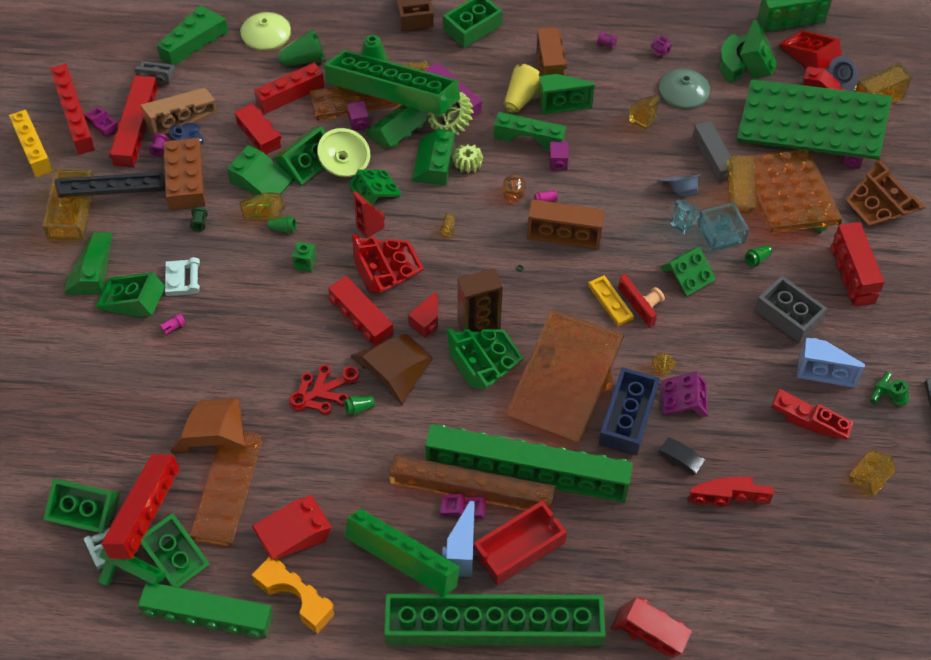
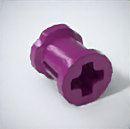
M600 31L597 45H605L613 50L618 36H612L604 33V31Z
M162 133L154 134L153 144L149 147V152L154 156L162 157L164 155V141H169L168 137Z

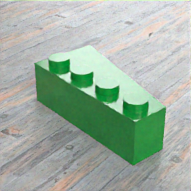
M200 5L157 44L160 60L176 65L191 56L190 53L203 49V45L208 42L213 43L220 35L225 36L229 33L226 18Z

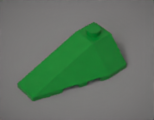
M93 232L67 276L65 294H102L110 254L112 232Z

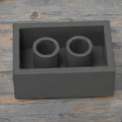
M784 276L778 278L758 297L755 307L756 312L799 344L823 322L828 309Z

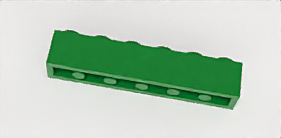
M362 509L347 517L345 538L443 597L457 587L460 566Z
M146 582L138 604L141 613L148 618L161 617L169 622L182 621L189 626L202 625L210 630L223 629L231 634L244 633L256 639L260 637L267 638L273 617L271 605L167 585H153L149 582Z

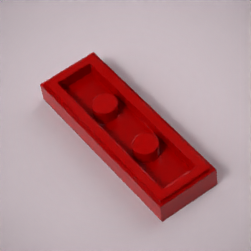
M626 274L620 276L619 290L649 328L654 326L657 317L656 312Z

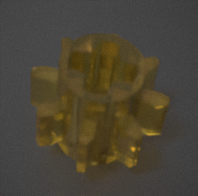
M657 353V358L652 357V368H656V373L670 374L671 369L676 367V360L672 359V354Z

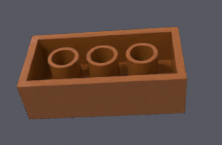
M200 138L164 141L166 199L169 210L206 207L203 153Z
M532 199L528 215L527 239L599 249L605 210Z

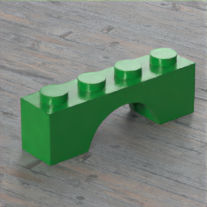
M498 112L494 123L493 138L511 142L515 137L528 136L540 142L545 150L550 151V142H565L566 126Z

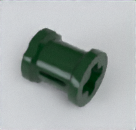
M195 207L191 211L192 221H190V228L194 231H203L206 227L205 218L208 216V211L202 207Z

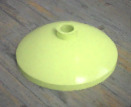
M271 12L255 14L248 18L241 27L243 42L250 48L260 51H269L281 47L288 41L291 34L289 22L281 15Z
M337 128L328 131L322 136L317 147V155L320 163L328 172L339 177H353L358 169H366L370 161V148L366 140L357 132L350 129Z

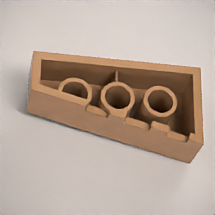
M206 88L141 105L146 128L152 136L156 133L169 136L170 128L173 126L196 123L218 112L216 101Z

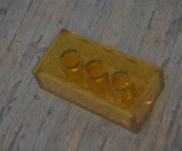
M55 169L42 225L47 240L84 241L93 196L58 198L54 181L55 178L93 176L92 170Z

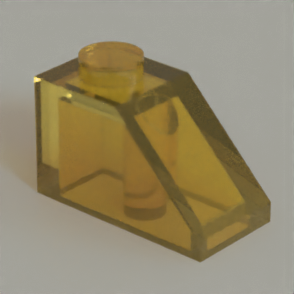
M653 95L641 98L636 104L633 103L629 109V121L647 130L656 120L660 96Z
M265 192L239 202L243 216L246 219H276L285 209L281 193Z

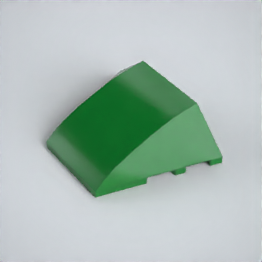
M447 329L446 331L450 357L470 387L488 388L524 359L505 330L482 329L481 332H471L470 329H464L463 332L453 331V329Z

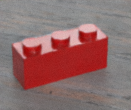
M253 103L234 112L236 124L257 150L267 155L281 148L280 140L282 138L278 130L273 129L269 119H265L262 111L259 108L257 109Z

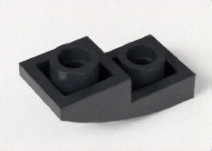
M670 437L666 439L658 451L672 465L678 463L692 476L697 473L705 461L694 450Z

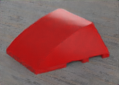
M352 235L354 263L368 291L381 293L419 274L424 269L410 241L395 239L382 241L376 240L375 237L365 239L359 238V235Z

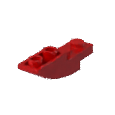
M781 389L776 392L771 405L772 409L786 415V421L815 433L847 440L854 423L820 404L814 407Z
M753 477L719 478L691 488L688 502L698 505L713 504L717 507L729 506L731 499L738 502L751 501L757 504H770L774 495V487L753 485Z

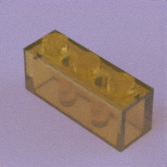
M732 155L727 161L729 213H751L758 205V198L755 197L757 180L754 176L756 172L754 156Z

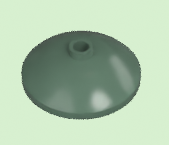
M677 69L668 72L662 77L659 83V93L662 99L673 107L694 109L703 105L708 100L710 85L706 78L696 71Z

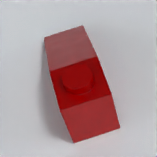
M357 191L354 192L356 227L366 238H369L384 229L385 217L380 210L378 211Z

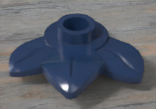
M185 123L182 126L170 128L169 136L172 140L200 138V143L204 142L202 135L198 132L200 126L195 123Z

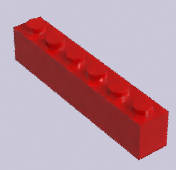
M67 63L51 67L52 77L77 154L95 151Z
M135 75L134 81L130 83V93L126 96V106L122 109V119L118 122V131L113 138L114 144L109 150V157L112 158L114 166L135 168L146 131L141 105L155 101L158 91L155 77Z
M154 454L148 459L101 543L109 559L133 558L160 505L163 503L168 490L171 488L176 475L179 473L180 468L173 454Z

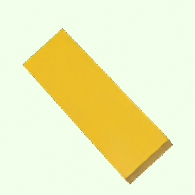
M605 275L588 282V287L617 327L634 320V315Z

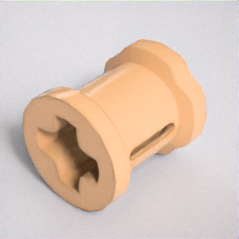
M657 287L652 288L649 294L643 296L652 309L657 303H662L665 300L664 294Z

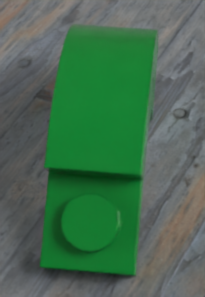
M733 34L726 39L722 46L719 68L721 74L729 83L742 78L746 65L737 55L740 54L748 34H744L741 37Z

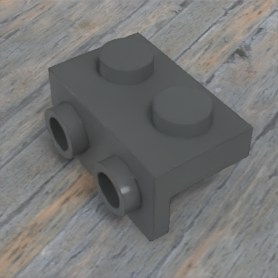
M141 61L140 66H135L134 70L137 76L155 77L157 83L170 84L176 69L175 65Z

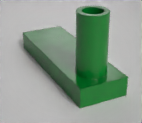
M104 549L101 550L99 555L100 558L106 560L98 582L103 585L111 584L117 566L153 585L164 580L166 572L134 556L132 559H109Z

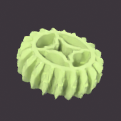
M460 92V99L457 101L460 104V108H457L454 104L442 115L427 113L430 117L428 121L432 129L455 131V135H459L460 130L462 132L465 131L464 127L469 126L468 121L473 120L470 116L474 113L471 109L473 105L470 103V99ZM441 118H444L446 125L442 124Z

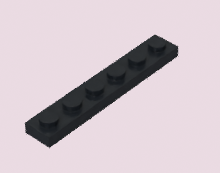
M163 172L55 178L54 181L58 198L166 190Z

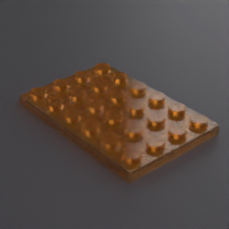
M797 150L740 157L739 163L770 233L842 224V217L810 151Z
M551 309L505 414L506 417L579 444L620 349L624 334Z

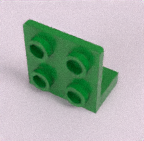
M358 169L349 184L353 193L357 191L372 205H374L378 197H400L402 194L389 176V173L385 170Z
M700 246L690 249L661 265L663 272L671 270L674 273L685 296L716 280Z

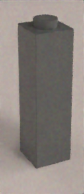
M712 122L696 124L692 137L717 182L734 179L737 166Z

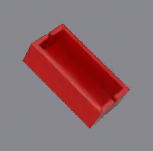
M860 222L839 225L834 234V240L830 245V251L836 259L837 269L841 272L842 283L846 285L848 290V298L852 300L854 307L876 304L879 292H881L884 285V279Z
M543 500L473 543V554L483 568L486 567V572L497 586L566 543L567 531L557 518L553 519L554 514Z

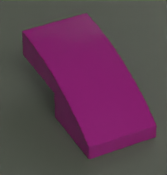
M99 106L84 115L105 136L118 129V121L109 117L107 111Z
M462 494L442 495L440 514L460 518L469 502L474 501V519H484L486 499L484 497L464 498Z

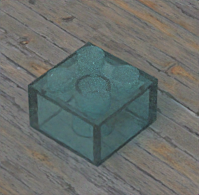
M735 202L700 211L698 226L712 252L746 243L749 228Z

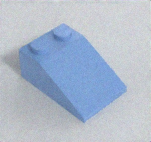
M806 338L798 360L797 378L856 388L865 364L827 341L817 338Z
M474 501L469 502L447 539V547H443L442 556L460 566L458 577H472Z

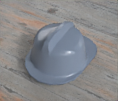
M839 56L833 59L829 65V74L841 84V88H845L846 91L855 92L859 85V77L854 62L846 56Z
M702 174L688 177H668L659 179V181H669L674 192L679 196H690L698 193V176Z

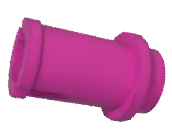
M556 190L543 193L539 191L537 194H534V200L558 201V195Z
M175 314L173 318L160 324L161 329L163 328L164 334L167 335L178 327H184L183 325L186 322L181 314Z

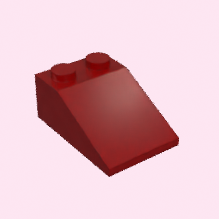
M804 30L779 43L780 48L805 68L824 69L830 65L833 59L842 56L839 38Z
M310 495L289 503L254 524L252 528L270 559L275 560L326 542L332 526L313 496Z

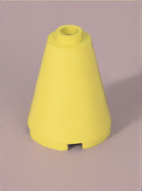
M522 64V66L516 65L504 101L505 109L508 112L518 113L538 92L540 72L526 64Z

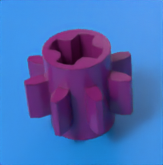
M663 35L660 38L656 37L651 44V48L654 49L652 53L660 57L662 55L666 56L672 48V44L669 43L670 39Z

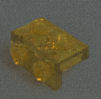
M870 449L850 473V482L868 487L870 495L875 496L895 472L896 468L892 456Z

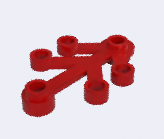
M323 364L319 367V375L313 390L306 393L308 386L313 384V376L310 373H304L301 376L302 382L298 392H294L289 398V406L296 411L311 408L319 410L322 415H329L332 411L331 404L329 402L319 403L312 401V399L318 397L335 401L339 406L344 407V402H341L340 399H348V395L329 391L345 383H355L359 378L358 369L354 366H348L343 370V376L324 384L325 379L330 376L331 370L328 365Z

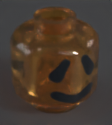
M516 174L509 175L503 181L502 196L512 203L523 199L526 189L525 180Z

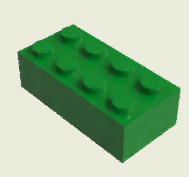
M761 0L757 20L763 32L826 22L832 0Z

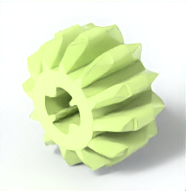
M467 143L465 147L460 145L459 149H455L453 162L456 169H460L461 173L467 171L469 174L470 171L476 172L477 169L481 168L483 156L480 148L476 149L475 145L469 146Z

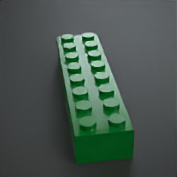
M345 49L324 65L326 82L328 84L388 100L392 103L402 104L406 107L434 113L435 115H442L460 99L459 80Z

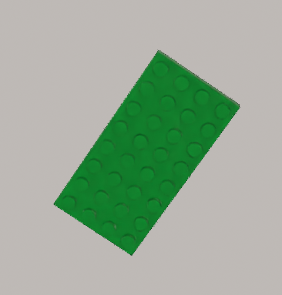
M751 80L737 135V142L880 160L892 96Z

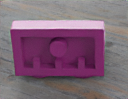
M697 371L661 381L662 413L665 416L690 409L695 411L701 418L708 416L707 382Z

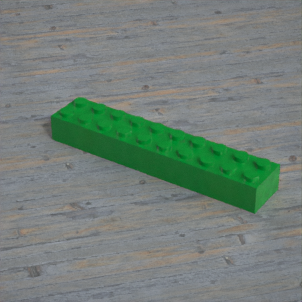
M441 424L430 425L425 444L426 465L622 503L626 502L633 462H628L625 459H612L604 455L596 456L583 451L575 452L562 447H549L541 443L533 444L527 443L524 440H511L503 436L486 435L483 432L474 433L462 428H448Z
M386 594V645L603 646L605 640L603 595L447 594L443 597L440 594Z

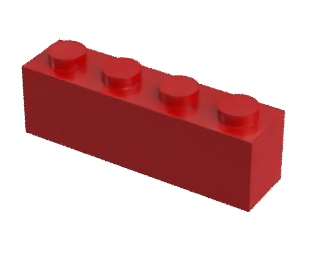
M314 62L254 89L256 104L264 114H267L324 88L323 73Z
M347 276L328 287V299L331 304L336 305L341 314L351 320L353 327L356 330L359 329L368 342H372L375 346L394 335L393 323Z

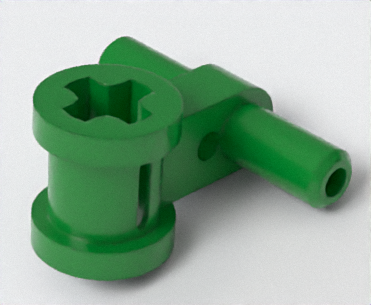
M886 371L882 379L876 383L875 391L870 397V401L877 403L880 396L885 395L891 397L894 405H906L909 402L908 383L904 380H895L889 383L893 375L891 372Z

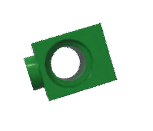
M297 241L292 254L294 269L312 272L317 259L315 245Z

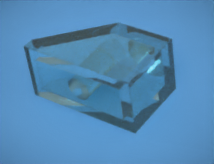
M677 199L674 204L671 225L686 233L698 221L700 209L686 200Z

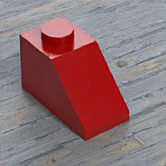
M807 67L803 78V86L828 89L841 88V84L825 69Z
M436 292L408 314L409 326L424 338L429 334H433L438 328V294Z

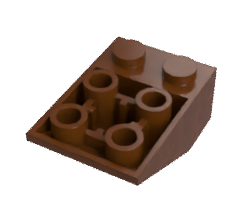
M395 0L401 31L434 27V11L431 0Z

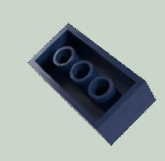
M621 368L600 432V445L638 455L658 390L659 377Z

